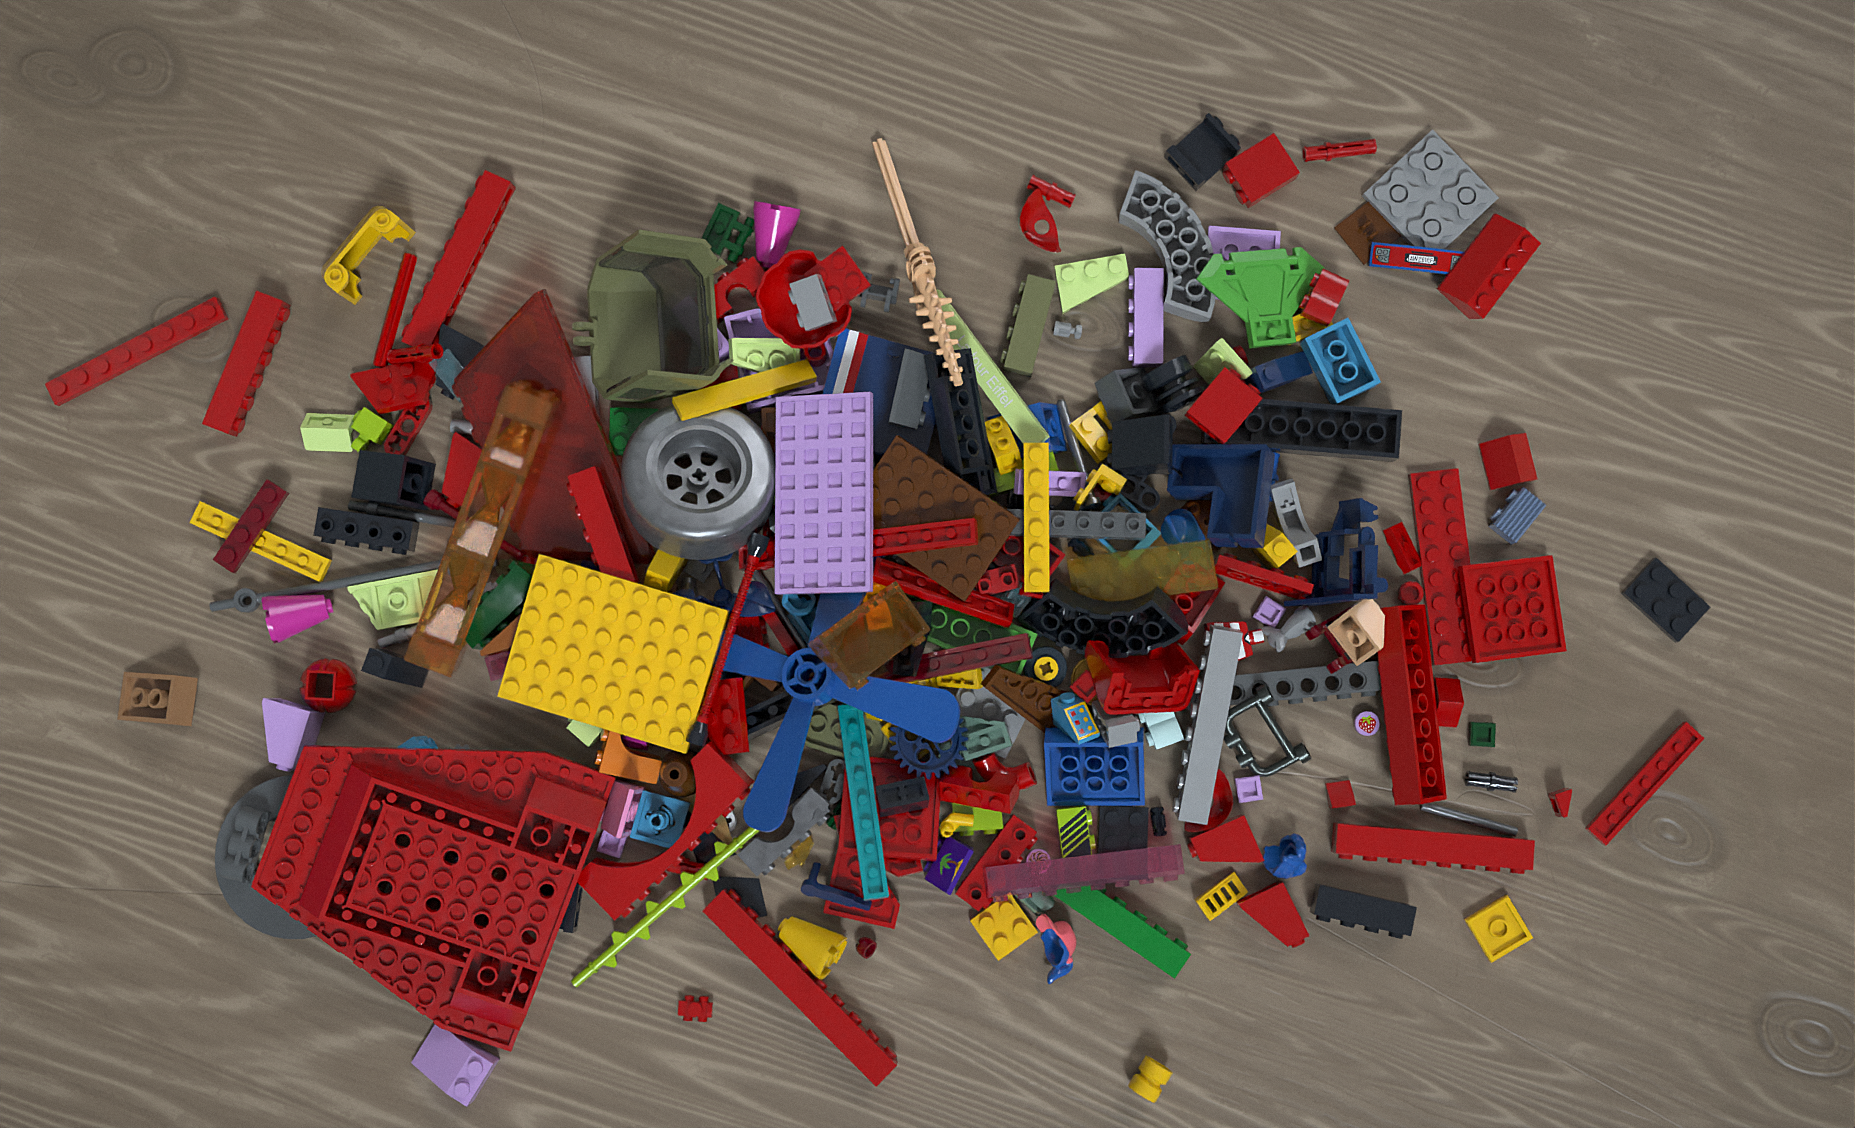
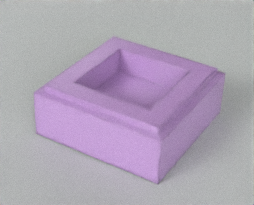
M1265 596L1252 617L1266 626L1275 628L1285 613L1286 608Z
M1259 775L1234 778L1238 803L1263 800Z
M603 830L597 851L621 858L628 836L620 839Z

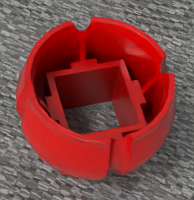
M328 658L314 661L304 670L300 681L303 683L302 687L299 688L302 699L311 709L320 713L325 711L335 713L343 710L351 703L356 694V690L353 689V686L357 684L355 674L346 663L338 659L329 661ZM317 673L334 674L332 698L315 697Z

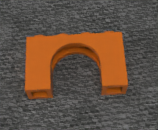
M602 729L600 741H603L602 748L597 750L594 764H597L598 771L600 773L656 784L662 764L660 756L632 750L623 744L619 733Z

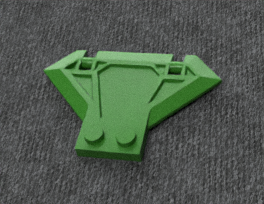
M1302 247L1292 248V255H1287L1285 248L1229 253V260L1225 261L1220 253L1211 256L1196 280L1245 321L1249 348L1289 345L1296 343L1292 316L1300 306L1304 295H1307L1311 289L1309 284L1315 273L1319 274L1324 267ZM1290 265H1294V270H1290ZM1226 270H1230L1231 275H1227Z

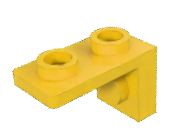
M1003 416L985 421L988 442L993 451L1000 476L1023 468L1018 446Z
M1104 464L1100 466L1098 471L1093 469L1086 479L1089 484L1085 489L1080 488L1073 499L1076 501L1074 510L1079 511L1097 483L1105 491L1119 495L1127 479Z

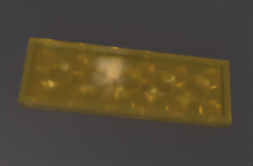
M1210 539L1067 559L1072 590L1097 600H1129L1142 596L1157 586L1167 595L1218 588Z

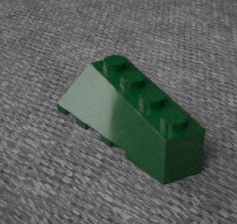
M513 560L508 566L511 571L507 575L501 574L495 581L498 584L497 587L486 591L481 597L482 604L473 606L455 626L472 649L482 650L522 614L535 569L534 564Z

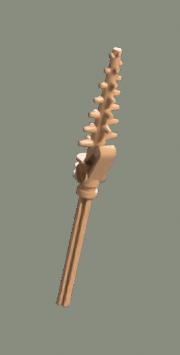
M879 138L877 142H872V146L906 246L904 249V255L907 259L906 272L909 281L912 282L914 297L909 298V303H916V316L929 317L930 321L922 324V328L934 330L935 335L930 336L929 341L938 342L940 349L936 350V355H943L945 362L942 365L943 368H948L951 375L949 376L950 381H953L954 386H960L963 384L960 373L963 369L958 366L957 359L961 355L960 353H954L953 345L958 344V339H950L949 332L956 330V325H946L945 319L953 317L954 312L942 311L941 307L952 303V298L938 297L934 282L936 267L930 249L924 246L923 243H919L886 141H882V138Z

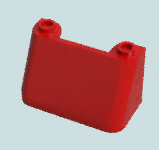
M1103 641L1087 642L1085 658L1099 703L1107 714L1178 712L1189 705L1200 670L1177 642L1164 648L1159 647L1151 650L1145 656H1128L1125 658L1108 657L1109 648Z

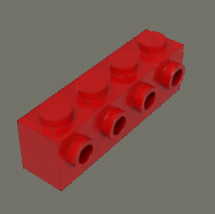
M1012 814L1003 826V829L1000 830L959 885L955 894L978 912L982 907L987 909L994 899L991 894L996 888L1001 889L1009 879L1006 876L1011 868L1015 870L1023 860L1020 855L1026 848L1030 850L1038 840L1035 837L1037 831L1015 814Z

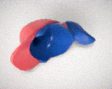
M1041 914L1036 919V926L1042 933L1041 940L1045 945V955L1053 966L1047 976V982L1051 984L1072 970V954L1075 951L1077 942L1075 933L1067 922L1057 921L1053 923L1046 914Z

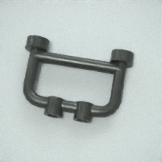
M1266 684L1256 688L1257 694L1229 709L1225 727L1226 735H1224L1223 739L1229 749L1235 747L1239 752L1235 757L1242 768L1248 766L1255 775L1268 777L1299 760L1304 764L1312 759L1303 742L1294 747L1291 745L1266 706L1275 701ZM1254 706L1287 755L1268 767H1261L1257 764L1252 752L1246 747L1239 732L1232 724L1236 716Z

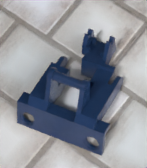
M1363 498L1339 501V509L1331 531L1319 532V534L1314 535L1318 540L1322 560L1312 563V584H1314L1312 593L1305 599L1284 601V606H1313L1378 599V593L1387 591V580L1377 577L1378 545H1375V533L1371 527L1361 528L1360 523H1368L1378 519V515L1373 513V511L1378 509L1376 505L1363 500ZM1358 535V547L1349 548V580L1340 578L1339 565L1340 556H1344L1345 536Z

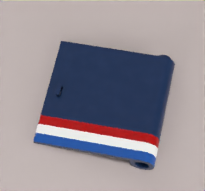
M845 329L838 335L823 394L873 393V455L875 463H879L896 435H899L927 454L936 422L931 393L928 402L923 401L921 411L926 412L923 426L918 425L917 430H912L888 423L905 349L925 355L933 354V352Z

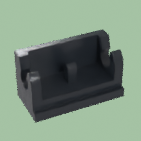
M924 776L876 786V800H878L879 804L878 811L880 817L928 808L930 799Z

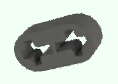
M835 759L829 763L819 792L828 800L824 790L829 789L832 782L836 783L834 792L837 793V797H832L831 800H828L831 804L836 803L840 799L843 791L844 774L840 773L838 779L834 780L835 771L831 770L832 766H837L838 763H841L842 769H844L845 762L842 759Z

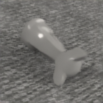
M1303 605L1294 611V614L1281 629H1275L1270 626H1265L1261 629L1263 634L1267 635L1268 643L1277 652H1281L1289 639L1296 638L1315 626L1316 619L1312 612Z

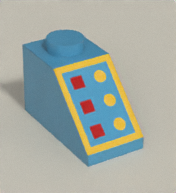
M1072 691L1051 699L1053 724L1080 745L1100 737V732L1084 700Z

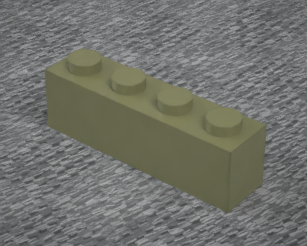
M1028 274L1026 281H1021L1018 294L1022 295L1021 303L1015 304L1012 317L1016 318L1015 326H1009L1006 340H1010L1009 349H1003L1000 363H1004V371L1031 377L1056 281Z

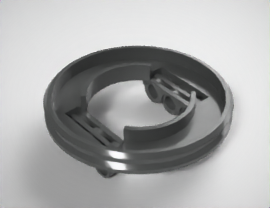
M287 775L257 785L242 796L232 807L218 834L215 848V870L224 898L237 916L245 923L273 937L306 939L316 937V935L309 931L308 927L299 920L293 919L289 916L288 912L277 904H273L251 887L256 874L254 870L268 822L277 819L293 776Z

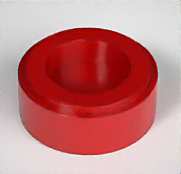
M1405 582L1398 589V598L1404 605H1416L1423 599V588L1417 582Z

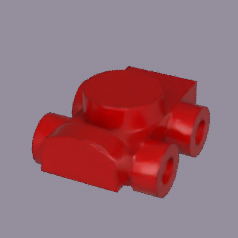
M685 995L684 1000H679L678 1016H683V1021H693V1017H698V1022H707V1018H712L713 1002H709V996H699V1001H694V995Z

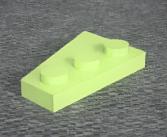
M1125 254L1054 266L1062 314L1127 280L1129 272Z
M781 338L728 339L729 359L734 360L731 364L756 373L800 361V349L791 348Z

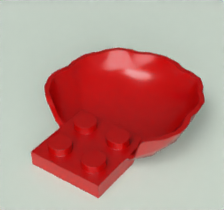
M843 245L822 261L818 260L812 251L799 249L784 254L777 264L772 265L763 274L757 289L756 300L761 309L762 320L766 328L773 335L781 338L791 348L818 347L830 337L837 336L845 330L852 312V306H850L849 302L871 287V284ZM819 274L822 276L837 321L811 331H806L804 327L801 328L797 319L799 310L789 297L788 291L791 290L789 284Z

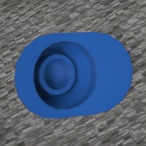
M1176 509L1164 518L1161 526L1162 539L1167 543L1178 561L1184 564L1199 562L1205 555L1207 542L1195 517L1186 509Z

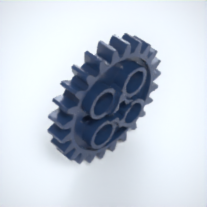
M959 719L957 730L951 738L952 746L950 749L941 750L940 743L933 742L941 755L939 759L936 757L932 747L928 743H924L925 738L918 736L915 741H908L907 730L900 727H891L890 730L895 732L896 736L890 737L889 740L896 742V745L892 746L890 750L898 751L894 760L902 759L900 767L909 766L907 773L910 775L917 770V778L921 777L923 773H926L928 780L931 779L932 773H935L937 778H941L942 770L949 775L948 767L951 765L957 769L958 766L955 760H964L960 755V751H968L966 747L962 746V743L969 741V738L962 736L963 733L968 731V728H960L964 719ZM922 750H929L931 754L930 759L925 763H921L918 758L919 753Z

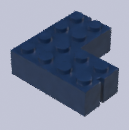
M1173 444L1172 467L1175 470H1172V474H1169L1167 491L1176 500H1212L1207 538L1216 547H1237L1239 544L1245 548H1264L1275 454L1267 444Z

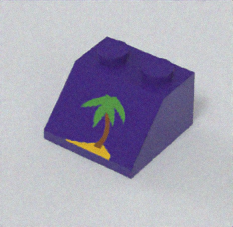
M952 836L945 839L940 837L937 845V860L927 862L923 869V872L926 873L924 879L948 895H951L974 850L973 847Z

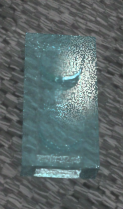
M449 349L443 352V356L440 359H433L429 362L430 366L459 403L479 389Z

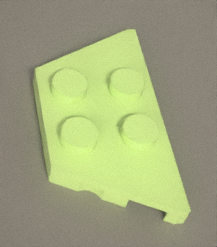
M437 569L348 586L347 588L350 594H353L364 613L370 617V621L377 630H384L427 621L442 573L441 570Z

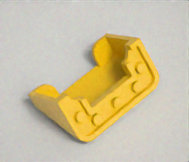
M375 206L369 210L321 269L322 278L336 293L356 305L362 298L357 288L361 279L353 273L356 267L382 237H385L391 243L397 238H403L409 242L416 232L387 208Z

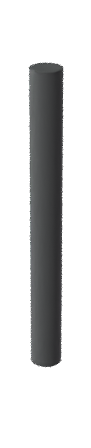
M1433 803L1420 805V810L1513 837H1516L1518 832L1517 827Z

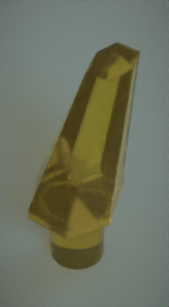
M811 835L792 851L794 856L784 861L788 870L798 864L803 867L814 845Z

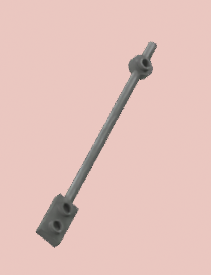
M486 543L445 551L446 559L269 592L257 593L253 589L243 588L238 590L233 598L210 602L209 606L212 612L236 608L241 612L250 613L259 607L264 596L305 595L448 568L449 575H456L494 568L498 566L495 545ZM250 596L252 601L247 605L245 600Z

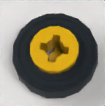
M1048 646L1037 647L1032 651L1033 658L1026 660L1024 674L1030 678L1057 687L1066 677V660L1062 653L1055 648Z

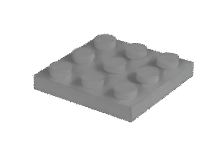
M981 668L982 680L990 672V669ZM984 687L980 689L959 688L955 697L960 705V716L1006 722L1013 744L1025 718ZM1011 747L996 751L995 754L1006 759Z

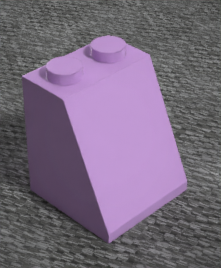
M263 698L262 708L269 762L277 764L276 768L279 770L295 771L303 747L316 744L325 712L320 713L308 706L281 698Z

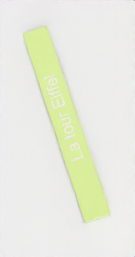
M937 289L938 297L946 298L943 295V293ZM949 303L941 306L942 311L954 312L953 317L945 319L946 325H956V330L949 332L950 339H958V344L953 345V349L971 348L977 383L1023 444L1045 442L1050 437L952 305Z

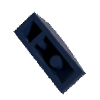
M1303 351L1258 365L1251 369L1253 373L1244 380L1247 386L1249 384L1253 385L1261 394L1313 374V371Z

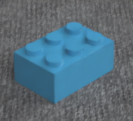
M1349 318L1306 337L1300 343L1329 403L1332 405H1339L1381 383Z

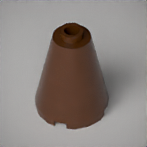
M688 749V752L685 754L673 750L664 756L658 777L662 787L668 793L677 797H687L696 793V780L691 760L697 752ZM676 770L679 772V777L676 776Z

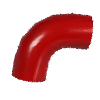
M995 752L972 760L977 772L985 782L992 779L995 772L1019 776V790L1027 789L1037 784L1036 775L1029 762L1015 767H1006L998 760Z

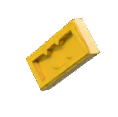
M981 669L936 677L937 686L967 689H980L983 687L980 684L983 681Z

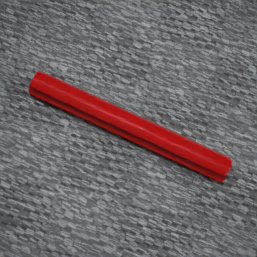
M410 253L403 254L373 360V365L377 367L388 365L386 355L393 347L417 262V257Z

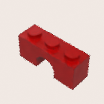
M753 256L750 259L744 258L736 265L737 268L731 273L726 272L717 279L718 283L714 285L717 325L724 320V317L734 313L733 308L728 303V296L732 290L744 288L749 291L753 298L756 296L758 286L765 271ZM698 297V298H696V301H697L698 304L700 305L699 297Z
M950 765L948 767L950 774L948 775L944 772L939 781L941 801L1011 814L1019 797V776L995 772L989 781L975 782L973 781L971 767L957 765L958 768L956 769Z

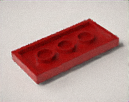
M1229 553L1219 554L1211 563L1209 570L1211 573L1296 600L1305 599L1309 596L1314 584L1308 583V579L1295 575L1292 578L1284 575L1285 572L1280 569L1270 568V570L1261 568V564L1257 562L1247 561L1245 563L1237 560V556Z

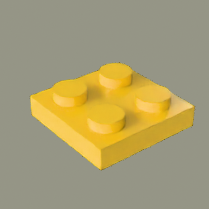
M1007 892L989 905L987 909H984L970 919V922L998 961L1038 933L1010 892Z

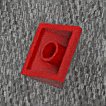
M1526 433L1507 435L1478 444L1489 490L1538 480Z

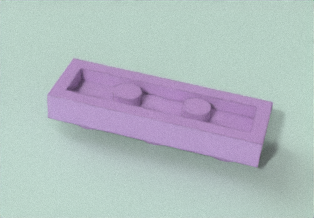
M1024 469L1015 470V494H1024ZM1049 470V496L1075 497L1080 488L1085 489L1086 473Z

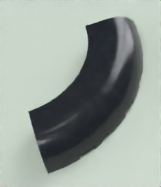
M1055 578L1049 584V592H1042V599L1033 598L1017 618L1019 622L1039 637L1044 636L1056 642L1058 647L1066 646L1077 650L1076 653L1085 655L1088 641H1103L1109 648L1108 655L1110 658H1125L1138 653L1142 655L1148 654L1151 650L1159 647L1164 648L1176 642L1188 633V622L1184 613L1158 586L1150 592L1133 599L1103 601L1081 595L1069 589Z

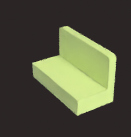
M306 413L300 427L305 449L311 451L352 452L351 444L353 442L351 433L353 428L351 425L353 424L354 415Z

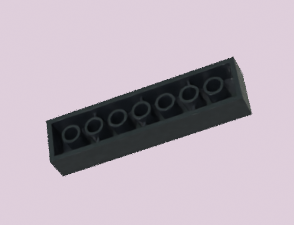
M1262 399L1225 444H1267L1272 452L1394 462L1399 459L1402 410ZM1202 430L1201 444H1218Z

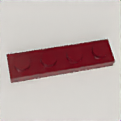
M266 479L213 558V561L236 574L289 495V492L271 480Z

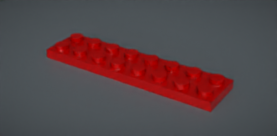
M1459 469L1410 473L1408 477L1418 555L1422 564L1420 572L1432 666L1471 662L1458 566L1471 565Z

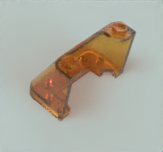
M894 581L807 644L849 689L855 687L858 690L869 682L867 677L870 673L911 644L916 647L925 641L926 637L924 635L931 629L899 584Z

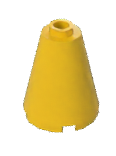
M793 916L789 919L785 918L778 927L780 939L820 980L824 979L831 972V969L828 967L833 963L837 964L847 946V937Z

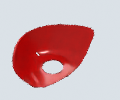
M1036 189L1028 197L1020 215L1021 230L1027 240L1035 246L1050 252H1061L1056 223L1043 200L1041 190ZM1046 220L1049 223L1050 229L1046 234L1041 235L1035 231L1034 226L1037 221Z
M1220 769L1217 770L1212 797L1214 803L1210 808L1207 825L1185 821L1184 829L1186 831L1201 832L1212 829L1222 824L1229 816L1233 805L1232 791L1229 781Z

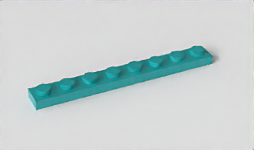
M849 705L837 706L863 900L888 898L889 892L863 711Z

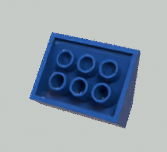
M1140 727V730L1137 731V742L1110 748L1101 734L1100 737L1079 745L1059 728L1045 729L1044 752L1047 806L1145 805L1144 727Z

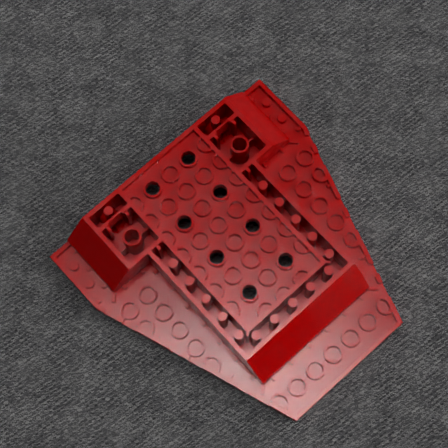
M305 745L251 887L273 904H277L288 912L289 916L293 919L299 920L307 926L309 931L337 952H341L351 959L360 969L363 968L371 974L372 978L400 999L406 1000L416 1008V1011L423 1016L426 1015L439 1028L511 1052L596 834L616 776L600 773L597 769L546 751ZM406 834L410 838V844L405 847L398 845L396 841L397 836ZM447 851H455L459 857L458 861L455 863L447 862L444 857ZM497 867L503 868L507 873V876L502 880L494 878L492 871ZM382 881L390 882L393 888L390 893L381 892L379 890V883ZM544 884H550L554 888V893L551 896H544L540 892V887ZM432 897L437 898L441 902V907L432 910L427 906V900ZM478 914H484L488 917L489 923L485 926H479L475 922V917ZM527 930L535 932L537 938L533 942H526L522 934Z

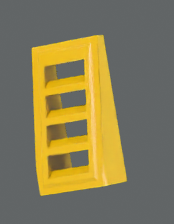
M1232 872L1195 898L1194 901L1206 918L1211 921L1247 894L1248 891L1235 872ZM1230 881L1234 883L1239 891L1235 894L1228 885ZM1222 887H1224L1231 896V898H1229L1228 900L1220 890ZM1214 893H1217L1223 903L1221 905L1213 897ZM1208 898L1215 907L1212 911L1205 902Z

